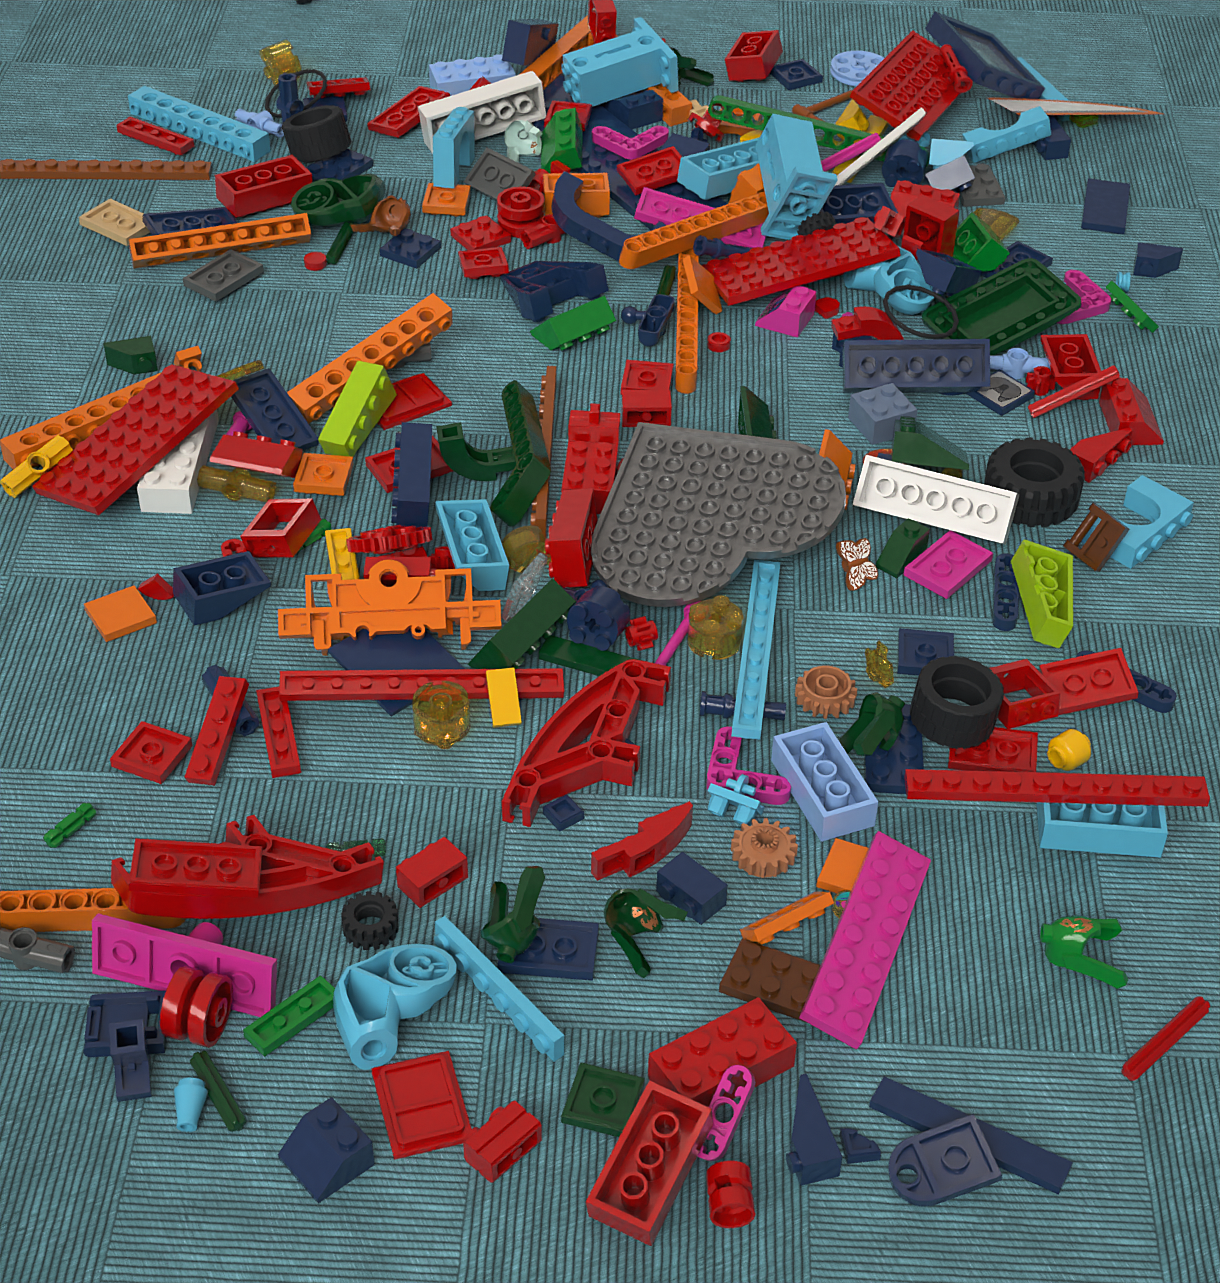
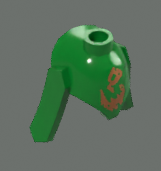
M1071 915L1058 918L1051 924L1042 923L1040 942L1045 943L1044 951L1049 962L1058 967H1066L1067 969L1091 976L1117 989L1127 985L1128 978L1123 971L1082 955L1084 947L1090 938L1108 941L1115 938L1122 931L1120 922L1117 919H1094L1081 915Z

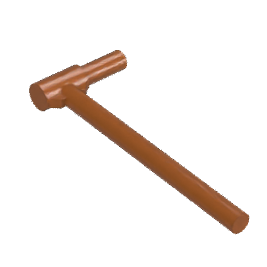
M852 90L809 107L796 104L792 109V113L823 121L813 113L851 99L849 96Z

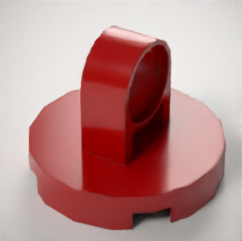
M715 103L713 105V107L719 106L722 108V110L724 109L723 105L720 103ZM708 109L702 117L691 112L687 118L689 122L694 120L696 122L694 126L701 128L703 133L709 137L717 136V142L721 143L724 139L725 134L718 129L722 120L711 117Z

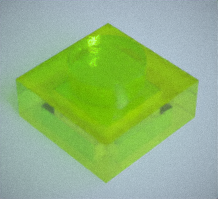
M1070 115L1069 119L1078 127L1087 128L1097 124L1099 116Z

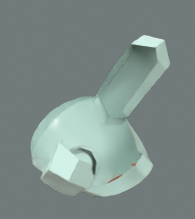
M523 120L512 122L507 127L504 135L507 157L519 162V155L539 156L542 147L540 138L542 132L528 120L526 122Z

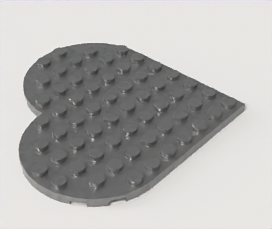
M638 422L592 535L591 555L595 571L608 588L617 591L622 598L638 604L672 607L703 600L729 585L741 572L747 558L766 560L786 557L805 551L825 539L836 528L844 513L846 505L845 482L842 480L839 469L828 457L823 458L816 453L814 448L805 444L788 440Z

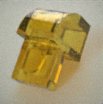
M519 527L507 534L501 541L510 569L523 574L534 559L549 565L551 556L546 554V538L540 527Z

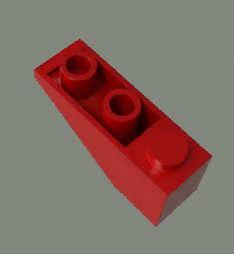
M1125 428L1081 439L1070 449L1073 455L1079 458L1084 467V481L1090 483L1097 476H1101L1108 466L1114 465L1123 453L1126 454L1130 450L1133 443L1131 440L1133 429Z

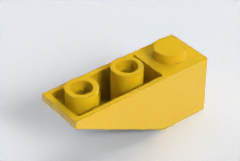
M853 99L835 123L836 125L864 132L870 125L860 105L856 104ZM836 134L842 141L844 140L843 135Z

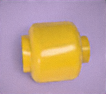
M1066 730L1050 740L1047 751L1048 759L1054 767L1071 771L1086 763L1091 757L1090 740L1078 730Z

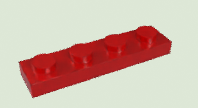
M131 116L116 125L118 133L173 152L176 155H183L195 147L194 139Z
M219 676L184 776L188 783L215 786L249 687V683L245 678Z
M279 687L256 690L272 778L300 774L301 767L288 701H280Z

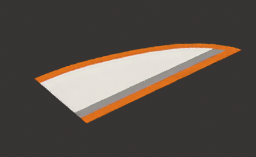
M988 98L1018 115L1021 112L1041 106L1047 115L1163 114L1145 109L1100 103L1027 98Z

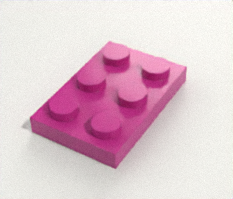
M950 530L909 563L904 569V576L948 599L992 561L993 552Z

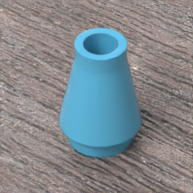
M183 1078L179 1080L178 1086L174 1088L177 1115L176 1128L180 1131L192 1132L197 1130L198 1120L208 1094L205 1082L201 1079Z

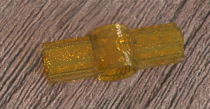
M203 465L199 470L197 478L198 486L220 491L227 499L232 501H238L241 497L267 502L269 499H274L277 490L275 482L252 477L243 468H235L230 472Z

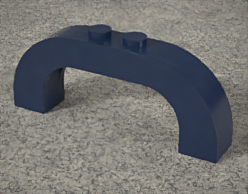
M564 171L556 182L552 199V214L556 223L568 235L596 249L600 253L619 261L624 241L635 235L626 234L581 210L575 202L581 195L583 180ZM659 221L652 230L666 226V224Z

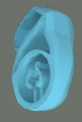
M899 247L900 257L844 272V283L848 289L875 291L883 300L886 292L895 286L913 285L924 287L931 291L933 286L925 283L920 264L913 254ZM900 290L890 295L888 304L900 313L914 315L926 310L934 297L921 291Z
M401 945L384 949L367 960L347 966L342 971L334 990L333 1008L338 1030L354 1065L359 1069L369 1070L374 1067L383 1066L392 1059L397 1051L400 1019L418 1017L429 1010L435 1002L447 995L453 986L457 964L450 954L433 945Z

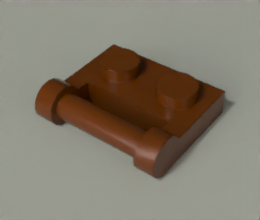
M1093 502L1088 508L1090 510L1088 515L1071 539H1067L1063 546L1093 570L1100 572L1130 529L1106 512L1104 508ZM1099 517L1101 519L1100 523L1083 547L1080 548L1079 544Z

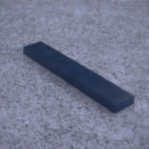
M885 1076L872 1096L869 1105L870 1108L922 1132L969 1116ZM976 1118L999 1168L1059 1195L1073 1162Z

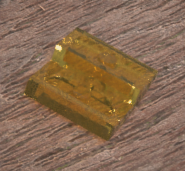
M977 208L973 212L991 227L1000 240L1019 223L1017 217L995 209Z

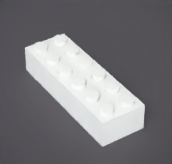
M533 71L418 106L424 143L432 154L433 136L453 109L457 107H466L468 110H474L475 140L506 131L507 127L516 120H523L525 122L528 120L532 123L546 118L542 82Z
M217 410L140 478L137 491L141 512L192 514L219 421Z
M866 455L853 505L903 519L910 518L919 523L1006 545L1019 494Z

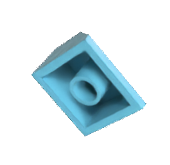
M931 139L928 165H932V169H937L963 156L974 146V142Z

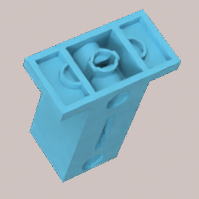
M642 17L634 19V28L631 33L563 55V64L561 65L565 76L563 87L565 92L572 96L575 103L592 104L593 107L661 83L671 93L679 91L677 55Z
M772 114L756 144L769 211L760 229L762 235L791 240L792 237L798 235V226L801 225L802 220L805 221L806 217H811L813 213H819L838 179L836 174L824 172L822 169L812 122Z

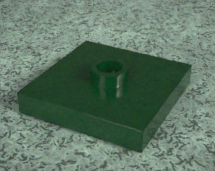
M580 1062L561 1115V1123L620 1137L641 1097L645 1078Z

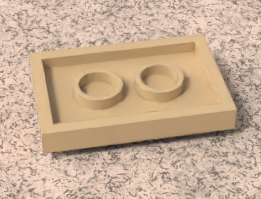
M112 199L103 202L79 217L80 225L126 246L129 245V239L140 238L150 233L142 221L144 213Z

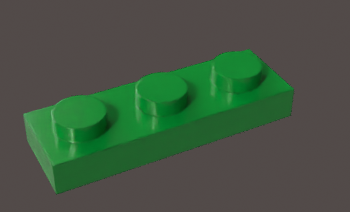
M1113 281L1106 286L1112 293L1110 295L1111 300L1118 306L1122 303L1123 306L1120 309L1130 318L1134 315L1136 318L1133 322L1143 330L1146 327L1153 333L1159 327Z
M320 975L244 1028V1038L264 1057L330 1011L333 1008L335 988Z

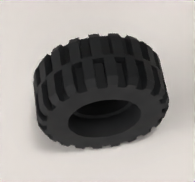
M1026 437L1025 440L1018 438L1013 439L1011 443L1008 441L1003 443L991 453L987 463L984 485L1019 494L1012 520L1014 524H1026L1027 527H1035V525L1048 527L1052 523L1057 525L1063 522V520H1067L1077 510L1082 493L1085 470L1079 458L1073 455L1072 451L1067 447L1062 448L1059 443L1047 442V439L1042 438L1040 440H1034L1033 437Z

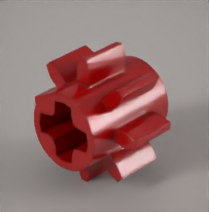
M1038 366L1034 368L1033 373L1028 372L1026 377L1027 386L1035 391L1034 395L1044 396L1048 394L1049 389H1055L1056 381L1048 367Z
M448 546L436 547L435 553H431L428 556L431 557L432 568H436V570L455 569Z
M646 616L630 620L631 626L625 628V636L629 646H636L637 651L654 647L652 641L658 639V631L654 621H647Z

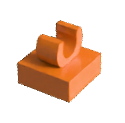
M199 346L176 352L174 364L184 368L194 366L197 371L201 372L202 364L200 360L202 353Z

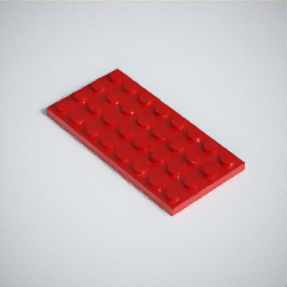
M912 30L852 90L849 97L856 104L864 106L875 116L881 117L894 128H897L922 107L926 115L920 123L906 133L909 138L919 141L962 93L956 91L955 83L949 77L950 71L943 56L940 54V47Z
M860 217L850 223L835 224L829 230L818 229L813 231L811 235H797L792 237L791 240L784 242L776 241L771 243L770 246L763 248L755 247L743 254L734 253L729 255L728 258L721 260L713 259L702 266L714 276L713 281L719 295L730 306L900 257V248L882 231L873 227L874 223L868 217Z
M171 364L164 368L158 377L148 382L142 391L131 397L126 405L114 412L111 418L103 425L97 427L87 439L78 443L73 452L61 458L57 465L49 472L43 474L32 487L38 495L100 515L238 391L239 388L235 381Z

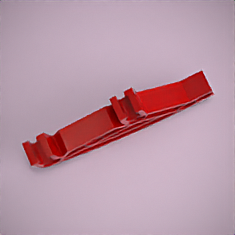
M635 659L627 660L597 677L572 696L546 722L522 756L502 799V821L512 823L515 818L512 812L517 805H520L519 809L522 810L523 826L531 827L541 804L601 780L632 787L635 780L634 771L638 772L640 767V746L628 744L625 741L626 738L628 739L638 715L640 701L664 705L666 699L665 691L669 692L671 685V667ZM593 731L590 740L579 745Z
M255 815L246 817L245 835H242L237 829L239 828L237 821L227 823L226 840L219 844L263 846L258 899L129 891L130 872L128 873L122 866L125 865L124 859L120 857L111 861V883L131 912L157 917L191 919L268 915L329 902L381 884L384 861L380 856L372 861L374 848L369 842L340 852L270 835Z

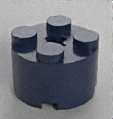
M907 139L898 140L894 145H890L882 166L885 184L889 187H895L898 180L919 184L923 179L928 160L925 149L923 151L917 142Z
M596 586L588 590L568 612L567 625L570 631V639L575 643L592 646L601 651L607 650L630 622V609L627 603L624 605L620 599L621 595L611 588Z

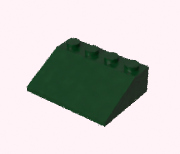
M901 416L900 420L895 419L891 447L892 462L969 470L966 451L921 422H916L915 417Z

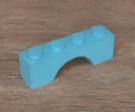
M1041 106L1021 112L1020 119L1006 129L988 130L980 127L966 132L962 136L963 141L974 142V146L966 153L972 162L976 163L1051 136L1049 117Z

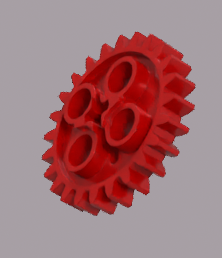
M394 525L360 532L358 536L347 538L346 543L350 553L385 554L419 547V544L430 542L433 538L431 527Z

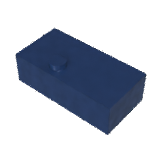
M538 18L508 20L502 61L522 66L531 65L556 43L559 23Z

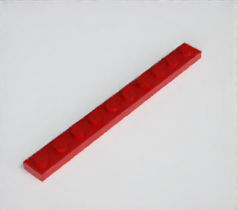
M563 668L515 669L518 698H564ZM496 669L280 671L279 697L280 701L489 699L486 671Z
M906 769L904 777L907 799L1202 807H1208L1210 800L1205 776Z

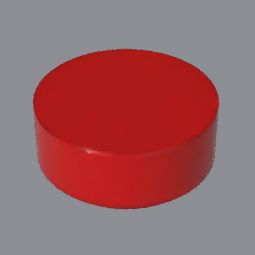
M310 252L304 256V266L308 270L319 271L327 265L326 255L321 252Z
M715 332L708 336L707 347L711 351L725 352L730 349L731 338L729 335L723 332Z

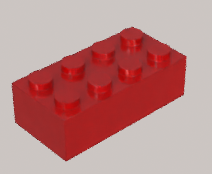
M293 155L215 175L216 198L235 218L291 203L298 190L312 183V173Z
M594 489L562 490L560 500L556 501V513L552 515L553 525L549 526V538L545 539L546 554L551 556L549 576L554 578L564 588L588 586L593 565L591 555L592 535L598 522Z
M758 997L649 1053L648 1078L660 1086L709 1107L721 1078L729 1067L740 1065L752 1072L755 1078V1087L794 1067L797 1042ZM741 1072L739 1077L732 1076L731 1082L735 1085L732 1094L725 1091L723 1097L736 1098L734 1095L739 1086L745 1087L747 1081L743 1079L744 1073Z
M649 1081L586 1200L588 1216L652 1247L713 1126L712 1109Z

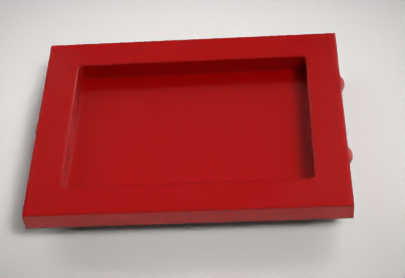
M424 373L417 374L392 383L397 395L377 423L383 430L400 425L402 422H409L450 407L452 402Z
M449 1051L371 1068L394 1160L463 1144L465 1136L471 1130V1125Z

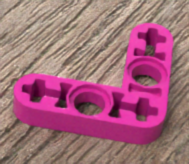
M597 126L592 129V142L631 160L662 146L669 138V129L664 126H654L632 139L605 126Z
M1069 270L1065 273L1064 282L1080 296L1081 306L1078 310L1057 323L1068 324L1109 311L1111 297L1089 277L1078 270Z
M732 727L719 729L716 734L707 773V790L710 783L734 791V789L726 786L728 778L737 781L740 775L744 774L749 776L748 783L756 786L754 796L746 793L744 794L745 796L766 804L782 805L787 803L791 794V785L788 780L781 776L738 770L737 765L742 738L731 736ZM727 740H731L730 747H725ZM719 758H728L732 762L728 764L719 763L717 760Z
M734 1065L725 1071L709 1105V1108L712 1109L713 1126L706 1139L711 1140L713 1136H716L715 1143L719 1147L717 1151L711 1150L707 1155L705 1154L707 1148L702 1146L697 1156L704 1160L713 1162L723 1158L755 1087V1078L752 1072L744 1066ZM742 1072L744 1073L743 1079L747 1081L745 1087L739 1086L734 1096L741 1098L739 1104H737L732 1099L723 1097L725 1091L732 1094L735 1085L731 1082L732 1076L739 1077ZM725 1103L730 1104L734 1111L733 1118L727 1123L719 1122L716 1118L717 1108Z

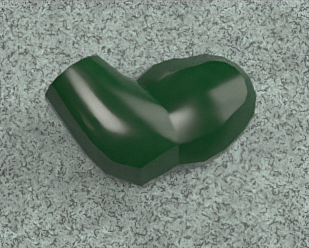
M361 174L343 180L334 178L320 179L298 190L292 198L291 206L294 215L307 213L309 225L331 227L341 225L344 222H352L353 224L363 223L371 219L374 208L378 202L383 200L386 186L384 181L374 174Z

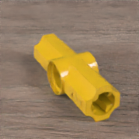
M57 435L37 452L30 453L27 460L0 480L4 491L13 498L18 497L35 482L39 481L43 474L55 467L61 458L73 452L70 443L64 437ZM38 463L43 469L35 470L30 464Z

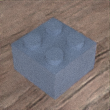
M891 383L851 394L848 419L874 445L893 439L895 419L900 420L901 416L915 417L916 421L918 409Z

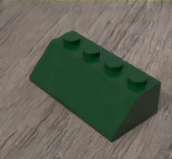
M740 386L739 434L776 439L774 416L769 414L768 405L746 386Z
M552 578L469 661L468 665L475 669H517L526 660L522 655L525 652L531 655L541 645L538 639L542 636L546 640L557 629L553 624L556 621L562 624L567 619L569 608L576 601Z

